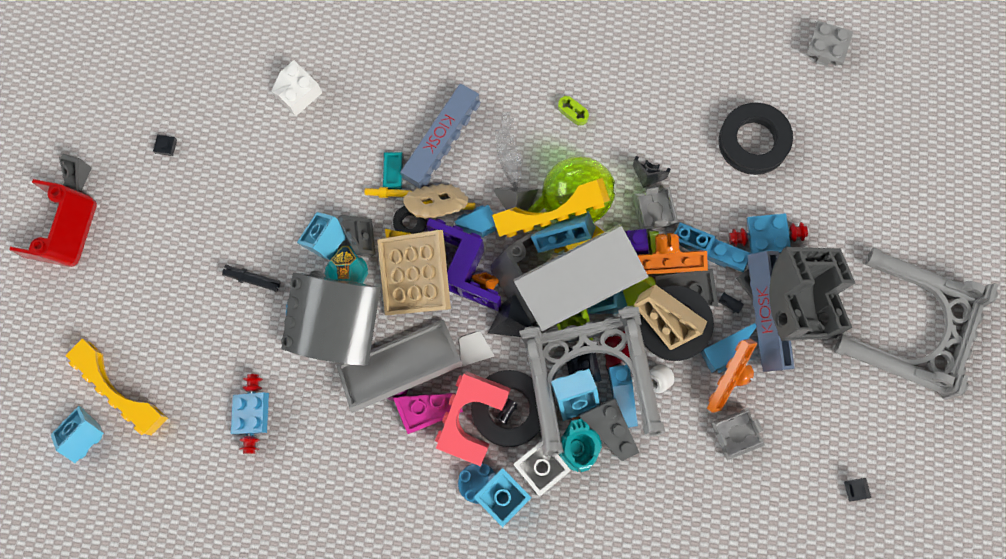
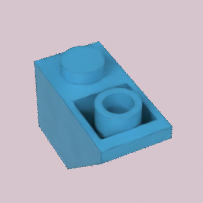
M489 205L479 206L474 209V212L468 215L463 214L454 221L455 226L462 228L463 232L469 234L476 233L482 238L497 231L492 217L493 212Z

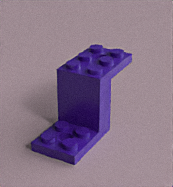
M429 218L427 222L428 231L443 230L444 242L458 247L447 271L449 292L499 311L502 305L499 293L492 289L486 291L480 288L479 284L471 281L472 275H474L485 251L481 236L476 233L468 234L463 232L462 228L455 225L453 227L448 226L441 219L436 218L433 220Z

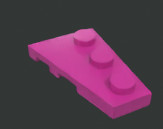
M453 393L393 397L407 434L442 421L445 413L450 412L451 405H449V401Z

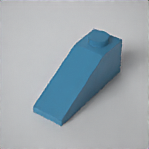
M587 211V213L578 216H569L568 219L559 221L532 234L531 238L538 253L592 239L596 227L589 211Z
M755 323L701 351L700 354L711 373L717 371L720 374L727 370L726 365L734 357L737 344L742 340L749 339L757 327Z
M627 365L609 367L608 376L612 398L616 399L628 428L636 427L638 423L630 369Z

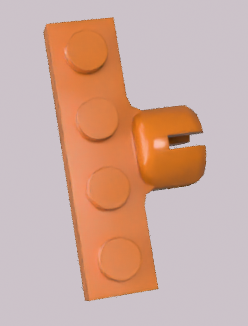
M674 233L656 235L655 252L637 255L647 274L708 270L707 251L681 252L679 249V236Z
M745 339L737 344L734 357L728 361L725 374L717 382L718 388L709 397L708 401L710 403L707 409L712 413L722 411L732 390L736 386H744L751 382L750 379L754 377V371L751 365L746 364L757 345L756 341Z

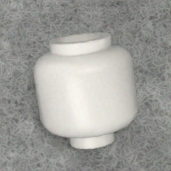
M659 364L650 369L655 393H663L673 385L675 380L674 374L668 366Z

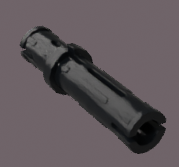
M226 264L224 266L226 269L222 271V276L233 278L238 280L239 283L246 282L274 292H278V288L281 285L280 280L249 272L245 268L239 269Z

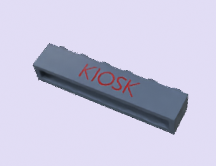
M461 83L459 84L400 173L404 180L419 189L429 183L432 172L439 168L442 157L449 153L450 145L459 138L460 130L469 123L472 112L477 111L479 108V93Z
M764 251L747 255L763 372L795 369L791 341H781L770 308V279L779 256V251Z

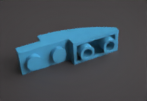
M679 223L674 233L679 236V245L689 251L706 250L707 260L724 268L728 266L744 273L748 265L747 255L752 254L719 241L715 236L683 223Z

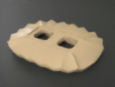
M441 183L437 186L432 184L429 187L416 188L413 192L409 191L404 196L403 203L407 210L417 218L427 219L452 214L464 209L468 204V197L459 187L455 188L452 184L445 185ZM447 195L450 197L449 199L445 200L440 199V197ZM428 200L433 201V203L424 204L423 202Z

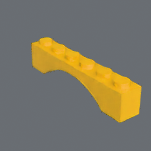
M603 178L578 186L569 200L553 211L530 212L514 207L493 214L492 217L499 237L506 235L509 238L518 235L517 231L522 229L524 233L534 230V225L537 224L544 227L552 224L551 220L557 218L558 222L568 219V214L575 213V216L587 213L586 209L593 207V210L605 207L604 203L610 201Z
M82 338L65 355L70 360L68 362L69 365L75 370L79 369L83 373L81 375L83 379L89 383L92 382L96 386L94 389L100 395H105L109 399L107 402L113 408H118L122 412L120 415L126 421H132L135 424L134 429L139 434L152 436L168 419L155 405L135 402L119 393L106 374L103 354L90 341Z

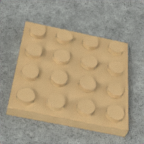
M443 230L377 239L385 316L451 309Z

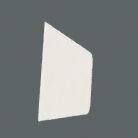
M481 332L459 338L463 366L494 357Z

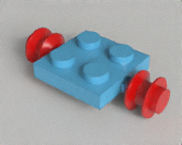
M786 213L747 217L748 233L744 228H741L740 232L732 229V233H729V242L734 247H737L738 243L745 247L749 241L752 254L764 251H779L781 253L785 247H791L790 239L793 242L797 238L804 241L805 237L808 236V228L804 226L803 222H800L799 226L791 223L788 229Z
M247 374V377L243 378L247 385L242 388L248 393L233 395L231 434H245L239 440L243 442V447L239 448V450H243V454H255V450H259V448L255 447L256 442L260 441V439L255 437L254 434L267 433L269 393H256L262 389L259 386V382L263 379L259 378L258 374Z

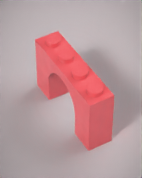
M466 371L463 376L459 375L456 386L459 388L456 394H452L449 401L451 409L443 417L442 423L445 425L443 430H439L435 441L438 442L436 449L481 466L490 443L472 437L462 429L459 422L460 410L465 404L470 402H481L502 410L511 388Z

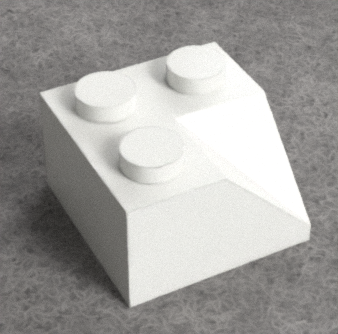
M294 60L279 73L271 91L295 116L322 94L318 83Z
M543 440L513 464L538 497L542 496L571 471L559 455H543Z

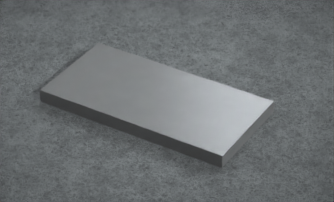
M619 224L515 278L514 283L540 329L544 331L648 278V275L622 225Z
M443 319L372 349L368 366L339 363L336 366L349 409L353 413L461 367L463 364Z

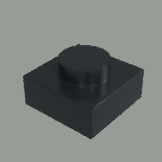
M157 134L153 152L159 155L173 156L177 139L172 136Z
M866 478L844 481L849 502L871 498Z

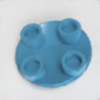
M483 463L481 466L471 464L460 472L458 479V488L463 498L471 503L479 504L474 496L496 475L494 470Z

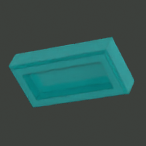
M384 152L383 187L402 189V176L400 173L403 169L402 152Z

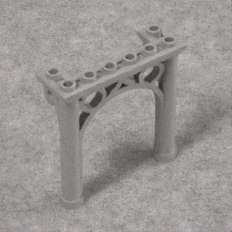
M873 247L867 256L865 265L921 286L937 298L944 313L943 336L938 346L929 355L916 360L897 357L843 334L837 340L834 352L840 355L845 354L939 392L943 396L942 399L948 400L963 395L969 385L967 383L969 376L965 375L966 368L964 366L966 360L972 354L970 348L978 335L976 331L977 326L984 317V314H982L983 308L995 302L998 297L997 288L999 284L994 283L984 286L974 281H965L964 284L884 254L880 249ZM944 294L957 299L949 303ZM955 304H959L964 308L962 319L955 318L952 313L951 307ZM962 323H963V326H962V329H961V332H960V335H959V334L957 333V331H956V325H953V324H957V325H958V324H962ZM950 345H956L953 356L948 351H942L943 349H948ZM938 355L945 357L947 360L944 371L938 370L935 366L934 358ZM927 362L928 368L931 372L919 368L915 365H920Z
M627 306L622 310H618L620 318L617 319L611 317L602 322H588L583 326L577 327L572 325L563 330H549L544 334L541 333L539 327L534 326L526 327L524 330L519 331L528 350L544 456H555L563 453L551 381H554L557 372L564 364L577 356L587 353L610 354L622 360L629 367L635 383L645 436L653 437L665 433L664 423L661 422L640 329L639 307ZM601 336V345L590 341L588 338ZM610 336H620L622 338L621 343L615 348L607 346L605 340ZM578 341V343L572 347L573 350L570 351L566 343ZM626 344L628 345L630 359L620 352L625 348ZM557 347L565 349V353L560 359L550 357L549 351ZM545 360H547L551 364H554L551 371L549 372V375L547 373Z

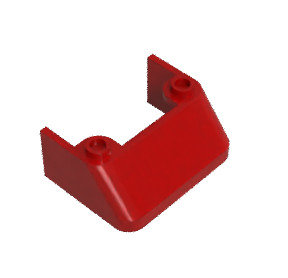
M33 179L32 183L47 192L48 198L52 202L59 203L48 238H35L31 242L29 250L11 246L9 250L26 259L73 267L80 261L97 203L91 196L64 185Z

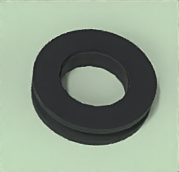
M746 103L735 108L726 117L719 133V148L723 158L734 169L751 175L765 174L779 167L789 154L793 144V130L789 120L777 108L765 103ZM749 123H757L768 128L773 135V148L767 153L759 155L747 152L738 143L737 133L740 127Z
M683 286L661 288L706 320L707 324L701 335L670 350L640 313V329L644 345L651 353L664 360L683 361L699 354L712 337L714 329L712 310L707 301L690 288Z
M516 370L498 371L486 377L485 379L523 393L530 406L529 415L525 422L518 427L512 429L502 428L491 419L489 405L481 402H471L472 418L478 431L485 439L502 447H516L531 441L541 430L532 377Z

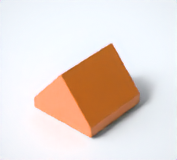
M487 272L472 275L473 281L486 291L488 289L493 290L499 282L498 278Z

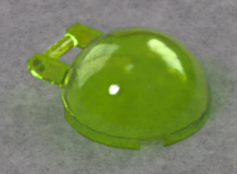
M585 156L565 158L548 172L543 182L542 196L528 211L541 212L545 208L546 212L558 209L569 200L578 186L603 178L610 201L605 202V207L593 210V207L586 209V211H589L593 222H596L607 213L614 201L615 180L611 172L601 162Z

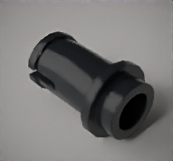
M726 292L722 294L718 303L733 310L732 313L736 312L739 314L744 306L741 299L739 301L726 294Z
M508 398L496 419L507 425L514 410L518 409V403Z

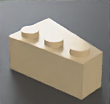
M657 285L640 293L634 304L635 307H639L641 315L670 350L701 335L707 324L706 320Z

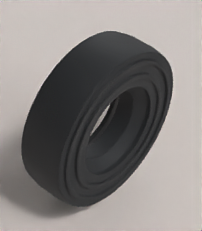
M405 206L396 211L393 217L395 231L411 234L425 231L427 219L416 217V226L408 229L403 226V219L409 215L416 216L410 213Z

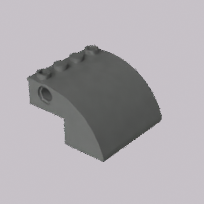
M785 247L781 251L772 271L769 288L771 313L781 341L834 339L853 328L839 297V293L855 284L841 248Z
M293 272L290 281V294L287 300L288 307L284 320L285 326L281 339V349L323 361L368 366L380 288L355 281L334 280L309 273Z

